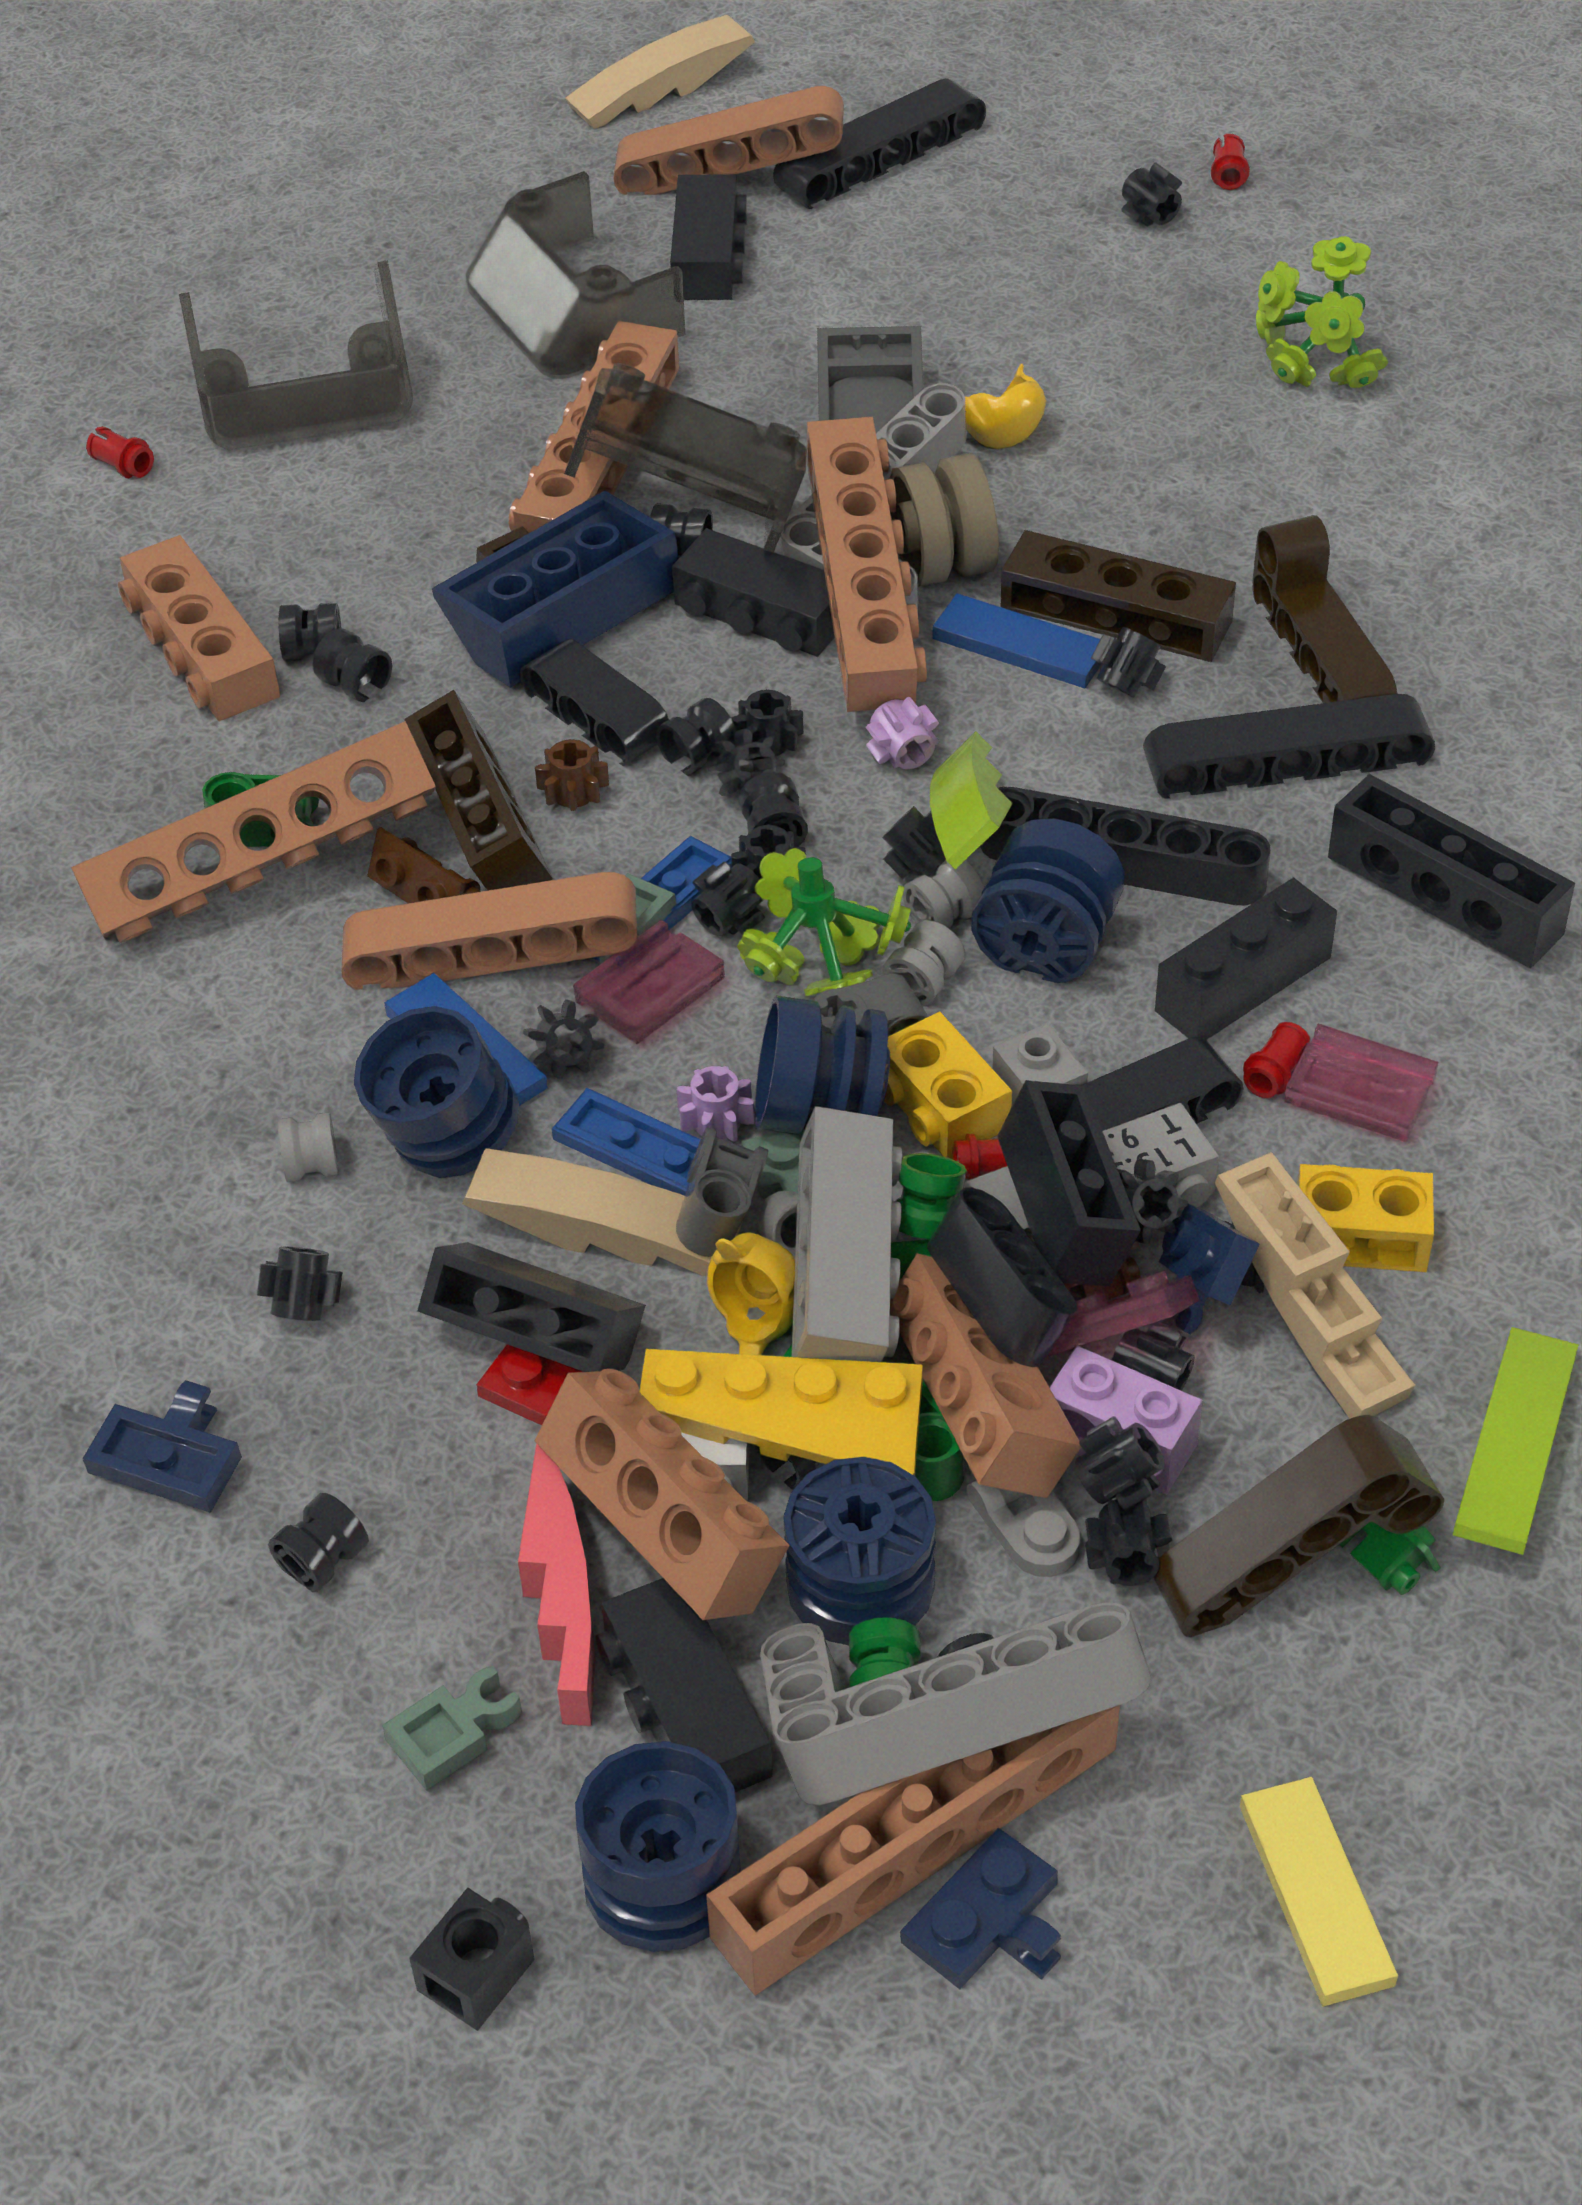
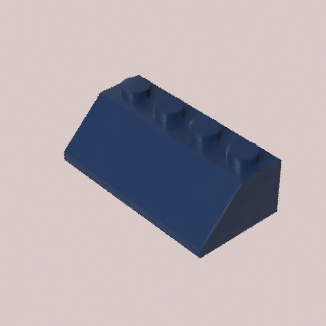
M603 491L432 588L433 597L475 664L511 688L521 682L520 669L525 664L564 640L572 639L583 646L673 593L672 565L679 559L675 532L609 492Z

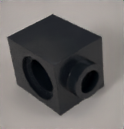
M468 1887L409 1958L417 1991L477 2031L535 1960L529 1923L525 1916L509 1902L501 1898H494L490 1902ZM488 1948L494 1951L489 1957L481 1961L471 1962L462 1959L466 1953L473 1949Z

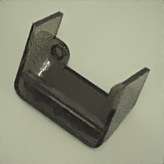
M585 171L534 189L522 190L510 198L466 271V284L469 294L540 373L556 379L570 378L587 370H592L597 360L601 342L609 339L618 321L677 330L678 337L686 335L682 270L678 266L631 282L624 273L609 265H595L587 271L575 274L556 254L594 239L589 175Z
M388 260L377 262L374 268L383 321L365 324L353 332L347 345L350 370L249 387L244 363L234 352L222 348L200 350L189 292L179 294L180 308L204 426L209 439L216 446L227 450H236L391 424L400 421L407 415L412 406L413 392Z
M614 363L612 369H600L574 436L564 474L575 478L585 449L765 517L763 550L774 553L806 473L807 449L799 442L800 434L794 429L779 423L772 422L769 424V427L760 425L644 380L645 374L642 371L623 363Z

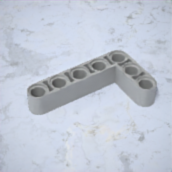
M948 383L929 385L920 391L876 433L877 439H886L888 446L889 470L883 473L884 479H889L892 468L923 462L935 474L940 459L953 457L961 450L966 440L965 396L958 387ZM811 495L786 518L781 526L782 555L824 570ZM909 565L911 595L905 596L906 605L916 604L917 613L919 614L918 577L915 570Z
M1118 1603L1091 1605L844 1689L824 1634L817 1625L799 1623L778 1630L766 1639L761 1646L760 1652L773 1734L801 1801L815 1805L835 1802L1124 1704L1141 1695L1151 1683V1672L1130 1611L1124 1605Z

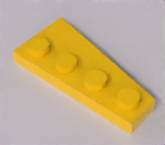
M646 1349L639 1392L659 1413L675 1421L679 1425L681 1433L725 1444L730 1438L754 1444L760 1447L761 1455L783 1461H788L790 1455L824 1464L839 1459L868 1457L892 1462L915 1476L923 1382V1365L660 1349Z

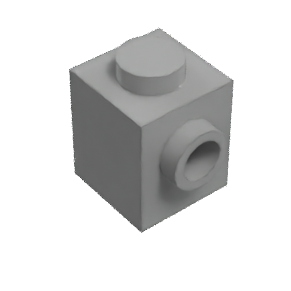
M1048 1023L1024 1034H1015L1003 1043L993 1046L992 1069L1012 1090V1106L1025 1080L1083 1085L1088 1081V1072Z

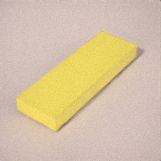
M1308 1777L1241 1795L1240 1809L1322 2007L1395 1987L1398 1974L1313 1778Z

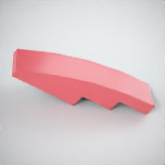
M536 1444L518 1558L523 1597L541 1598L537 1626L542 1660L561 1661L557 1691L562 1724L591 1726L595 1648L586 1558L573 1502L560 1468Z

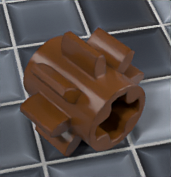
M568 739L554 744L550 749L544 750L545 764L535 766L537 789L545 790L547 805L550 806L558 803L561 806L570 808L571 811H576L577 807L584 806L589 802H600L599 788L609 786L608 763L599 761L598 747L593 746L590 748L583 741Z

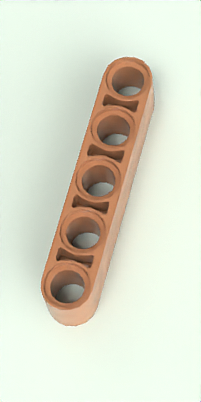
M815 86L630 134L624 137L618 144L613 176L614 185L623 195H627V192H645V195H656L676 190L678 175L739 174L826 152L835 148L840 143L843 135V99L839 92L831 87ZM824 117L827 118V120H817L815 118ZM769 129H777V130H780L781 132H771V131H768V130H769ZM723 141L734 142V144H726ZM676 153H684V154H688V155H687V156H682V155H678V154H676Z
M601 872L361 911L350 916L343 926L342 978L347 985L355 990L363 989V985L381 984L380 988L410 987L432 973H435L441 980L448 981L617 954L629 949L637 939L635 886L625 875L615 872Z

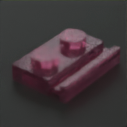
M660 920L638 936L633 946L629 949L612 955L573 984L575 1002L581 1006L588 1004L594 1008V1015L636 1044H639L725 978L724 960L683 933L673 934L668 930V924Z
M1318 1023L1311 1043L1307 1044L1286 1086L1284 1103L1406 1142L1427 1099L1428 1090L1434 1084L1439 1062Z
M1165 1270L1127 1283L1130 1295L1107 1302L1104 1291L1075 1299L1077 1312L1047 1357L1074 1349L1076 1346H1083L1173 1317L1175 1313L1181 1312L1199 1301L1191 1275L1169 1281Z

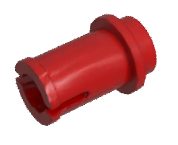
M1235 134L1223 135L1225 144L1223 147L1220 138L1214 143L1213 153L1215 160L1211 165V177L1213 182L1221 188L1234 190L1247 181L1250 166L1244 157L1245 145L1243 140Z
M104 426L97 427L95 430L97 434L107 438V440L93 433L89 435L86 444L88 455L95 460H100L116 467L117 472L122 477L127 479L132 476L141 478L146 476L152 469L154 454L145 440L137 437L128 439Z
M1292 1022L1279 1023L1272 1031L1271 1037L1261 1051L1252 1053L1246 1059L1243 1066V1080L1250 1092L1261 1098H1271L1276 1094H1283L1289 1088L1292 1080L1291 1072L1311 1048V1045L1308 1044L1311 1039L1305 1029Z
M972 1133L966 1134L965 1140L953 1142L952 1159L965 1166L967 1170L965 1179L971 1180L1007 1166L998 1139L977 1140L975 1134Z

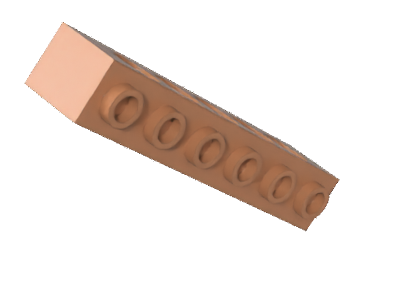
M623 321L617 322L609 339L601 342L597 360L592 370H587L583 374L580 391L574 402L570 401L567 403L560 428L556 434H550L546 444L545 455L539 466L534 465L531 468L527 488L521 499L516 498L513 501L509 513V528L511 531L523 526L530 533L603 491L614 495L679 370L677 330Z
M873 417L807 422L806 462L847 712L876 710L887 701L894 699L904 701L907 697H911L916 704L917 683L926 682L927 679L926 657L923 647L914 648L913 639L919 636L918 613L916 604L906 605L905 596L911 595V576L908 561H898L897 554H903L904 548L901 520H891L890 513L896 512V493L894 480L884 479L883 473L889 470L886 439H877Z
M404 721L71 867L103 938L116 934L119 943H122L153 929L149 919L172 910L175 918H179L206 906L209 903L205 895L227 885L232 894L259 883L264 879L260 870L283 861L285 868L290 869L319 855L315 846L335 837H338L341 845L355 841L374 831L370 822L392 812L395 821L418 813L428 807L425 797L432 795L436 786L408 725ZM361 773L374 774L381 780L384 794L373 802L361 801L351 791V780ZM306 797L320 798L327 804L330 816L325 823L319 826H307L296 816L295 807L297 803ZM251 821H263L273 829L275 840L267 849L254 851L242 843L239 836L241 829ZM197 845L212 847L220 857V863L216 870L208 875H196L189 871L184 863V858L192 847ZM151 869L162 876L164 887L156 898L141 900L132 895L129 890V881L137 871Z
M1120 1705L857 1794L706 1895L711 1941L754 1996H756L988 1838L998 1827L1001 1829L1116 1750Z

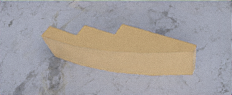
M724 15L683 28L643 46L601 71L565 97L570 108L593 129L608 124L629 106L639 113L650 109L672 90L681 97L694 92L755 43L752 35L730 16Z
M485 1148L462 1202L467 1207L565 1250L584 1253L590 1243L633 1263L652 1266L658 1256L701 1276L707 1277L708 1265L711 1257L698 1255L687 1249L681 1243L676 1233V1222L685 1196L622 1175L552 1158ZM740 1225V1227H739V1229H738V1231H737L735 1237L738 1235L739 1230H740V1228H741V1225Z
M1270 1152L1219 1174L1215 1184L1235 1228L1260 1244L1252 1260L1254 1267L1276 1308L1311 1365L1349 1419L1362 1415L1375 1416L1409 1398L1415 1384L1375 1334L1382 1317L1343 1268L1350 1251L1274 1154Z

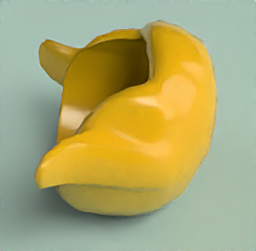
M1023 364L1019 365L1012 382L1000 397L986 393H977L965 397L966 430L978 443L987 448L1003 449L1022 443L1035 431L1044 415L1046 406L1044 391L1036 380L1024 374Z
M746 1232L737 1235L731 1241L723 1238L715 1243L717 1249L708 1265L707 1285L709 1295L715 1307L726 1318V1328L729 1335L739 1343V1354L762 1355L771 1341L784 1335L793 1325L795 1258L781 1244L758 1234ZM757 1307L765 1312L759 1319L750 1320L747 1316L749 1308Z

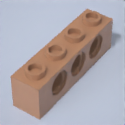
M181 535L119 557L124 580L118 582V589L126 609L131 614L137 611L140 612L143 629L153 645L162 642L163 653L170 670L175 676L185 674L188 691L198 708L208 706L216 719L221 721L280 697L272 656Z
M917 1253L903 1277L899 1279L895 1297L890 1299L889 1314L891 1316H898L899 1333L915 1363L923 1365V1379L972 1473L980 1485L1048 1498L1081 1448L1078 1437L1039 1368L1021 1365L1001 1353L991 1342L934 1259Z
M614 1369L568 1373L534 1441L702 1620L753 1614L790 1546L769 1525L767 1515L756 1505L747 1502L724 1479L723 1470L713 1461L703 1457L681 1435V1429L675 1421L655 1409L639 1392L638 1384L630 1376Z

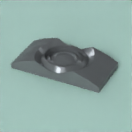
M921 326L817 328L819 421L873 417L875 432L877 433L924 389Z

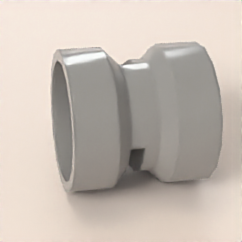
M966 860L956 870L946 862L938 867L936 876L928 877L923 875L904 885L903 901L905 907L911 908L909 917L916 923L924 920L935 921L950 929L953 920L957 917L962 919L972 917V911L981 897L984 885L975 869Z
M924 920L918 922L906 936L904 947L896 949L882 966V975L890 973L902 975L910 984L921 1005L926 1006L941 991L944 979L952 977L965 960V949L956 934L945 925L935 921Z

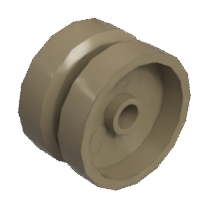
M968 453L940 459L935 474L925 462L892 468L889 479L894 480L896 512L890 513L891 520H901L904 548L903 554H899L903 562L908 561L909 565L915 570L918 577V587L947 581L952 567L961 577L994 572L998 563L999 551L997 518L987 477L980 461L975 455Z

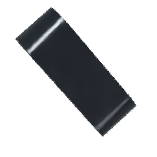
M566 639L520 669L521 683L530 698L537 696L548 704L545 709L565 724L570 725L573 723L585 733L581 736L604 753L609 751L623 760L619 763L620 765H627L658 745L656 738L657 729L669 720L661 704L653 696L578 642Z
M1203 1037L1186 1039L1082 1085L1087 1089L1102 1131L1178 1103H1182L1194 1122L1198 1124L1208 1119L1205 1114L1223 1106L1227 1110L1232 1109L1241 1098L1244 1090L1243 1082Z
M965 1187L960 1190L928 1241L927 1249L996 1348L1009 1359L1021 1365L1039 1367L1077 1312V1303L1015 1217L1001 1201L987 1192L973 1187Z

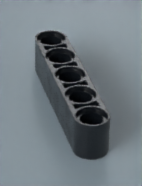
M947 78L940 79L843 124V135L840 143L835 148L826 152L776 164L773 172L774 183L806 208L812 209L811 205L824 199L829 201L850 191L849 187L861 181L867 183L889 172L887 169L899 163L903 166L926 155L924 152L935 146L941 148L962 138L961 134L971 129L979 130L986 117V105L980 98L953 80Z
M1391 694L1168 723L1157 727L1145 738L1143 749L1157 792L1162 798L1169 799V794L1190 792L1192 796L1228 791L1226 787L1247 784L1248 788L1283 784V779L1303 777L1305 781L1341 776L1340 772L1360 769L1361 773L1397 769L1396 764L1416 762L1420 766L1427 763L1433 756L1435 741L1417 700L1408 694Z
M1017 787L998 788L1012 802V805L1000 827L980 846L986 856L997 860L1004 843L1015 828L1031 820L1059 819L1079 824L1099 835L1117 853L1125 871L1124 885L1241 906L1253 904L1264 896L1270 861V844L1268 840L1260 833L1249 829Z

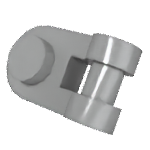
M977 1481L967 1485L969 1501L1013 1562L1024 1572L1034 1576L1052 1577L1064 1573L1074 1565L1079 1555L1080 1531L1073 1517L1053 1491L1048 1498L980 1485ZM1024 1497L1031 1508L1014 1516L1006 1505Z

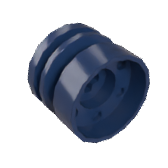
M1059 819L1031 820L1015 828L1004 843L992 869V876L985 884L981 897L972 911L971 931L980 950L996 966L1018 974L1021 970L1043 975L1042 980L1054 983H1065L1083 975L1094 960L1098 945L1105 934V926L1113 916L1124 890L1125 871L1117 853L1099 835L1079 824Z
M784 996L774 997L768 1012L759 1056L754 1104L756 1129L798 1135L806 1124L811 1108H815V1106L877 1116L884 1103L890 1070V1050L887 1047L888 1024L885 1012L873 1009L866 1010L856 1035L853 1006L843 1005L835 1016L830 1032H823L821 1009L818 1001Z
M437 1006L408 1010L386 1021L366 1041L356 1060L354 1086L362 1106L376 1125L384 1131L387 1140L395 1147L398 1155L417 1171L437 1178L465 1175L477 1169L485 1148L501 1151L507 1145L518 1123L519 1099L507 1074L503 1072L499 1062L491 1055L489 1047L474 1024L458 1011Z
M868 1457L833 1460L809 1472L791 1492L783 1516L784 1540L790 1545L786 1551L785 1558L790 1606L801 1622L819 1626L827 1641L848 1646L850 1631L854 1626L866 1620L896 1618L916 1626L929 1610L935 1588L934 1553L936 1549V1519L930 1495L919 1480L906 1470L892 1462Z
M668 1741L634 1744L606 1757L585 1778L575 1802L576 1828L580 1859L582 1861L586 1904L601 1929L623 1945L651 1952L685 1949L710 1937L706 1895L741 1872L734 1786L716 1761L696 1748Z

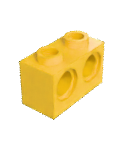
M940 1011L888 1036L887 1047L890 1050V1070L884 1102L889 1106L896 1103L908 1116L913 1134L922 1145L929 1146L933 1144L944 1157L951 1159L953 1142L965 1140L966 1134H975L977 1140L991 1139L998 1135L1012 1107V1090Z
M1300 1164L1297 1185L1350 1251L1343 1266L1427 1272L1434 1237L1433 1173L1409 1172L1400 1169L1380 1170L1340 1167L1330 1164Z

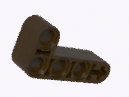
M1311 515L1262 527L1258 531L1252 580L1254 600L1257 605L1263 604L1270 615L1266 619L1280 639L1286 638L1294 650L1289 653L1302 673H1309L1317 684L1316 687L1312 688L1322 703L1398 694L1390 669L1327 580L1330 544L1322 520L1317 515Z
M1370 1415L1356 1416L1332 1428L1166 1551L1159 1558V1570L1153 1578L1181 1632L1186 1637L1191 1638L1229 1625L1369 1522L1373 1521L1385 1530L1395 1534L1408 1533L1419 1529L1436 1517L1444 1506V1498L1406 1437L1376 1417Z

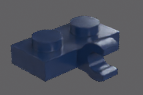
M1188 1203L1180 1217L1172 1221L1176 1232L1174 1234L1165 1233L1162 1242L1163 1253L1158 1261L1177 1274V1277L1169 1283L1159 1285L1150 1293L1146 1301L1145 1312L1152 1318L1162 1322L1170 1305L1175 1302H1181V1311L1175 1321L1176 1326L1191 1335L1200 1325L1203 1316V1306L1208 1296L1231 1305L1260 1244L1213 1214Z
M185 1380L178 1388L164 1419L114 1404L82 1459L89 1474L211 1513L242 1456L237 1442L204 1432L217 1411L215 1406L205 1404L211 1390L209 1387Z
M998 1827L900 1931L901 1943L959 1990L999 1947L1042 1980L1061 1959V1955L1053 1949L1061 1940V1935L1049 1923L1037 1916L1030 1915V1913L1058 1884V1870Z

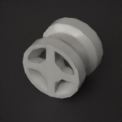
M330 1112L316 1114L312 1121L300 1123L292 1117L278 1119L280 1149L286 1182L299 1181L305 1173L319 1172L325 1177L338 1175L336 1144Z

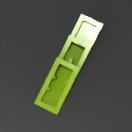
M977 731L935 770L930 783V808L935 831L946 861L955 870L1000 827L1012 805V802L996 787L1002 774L986 759L992 747Z
M1511 1327L1455 1522L1453 1536L1524 1555L1579 1344Z

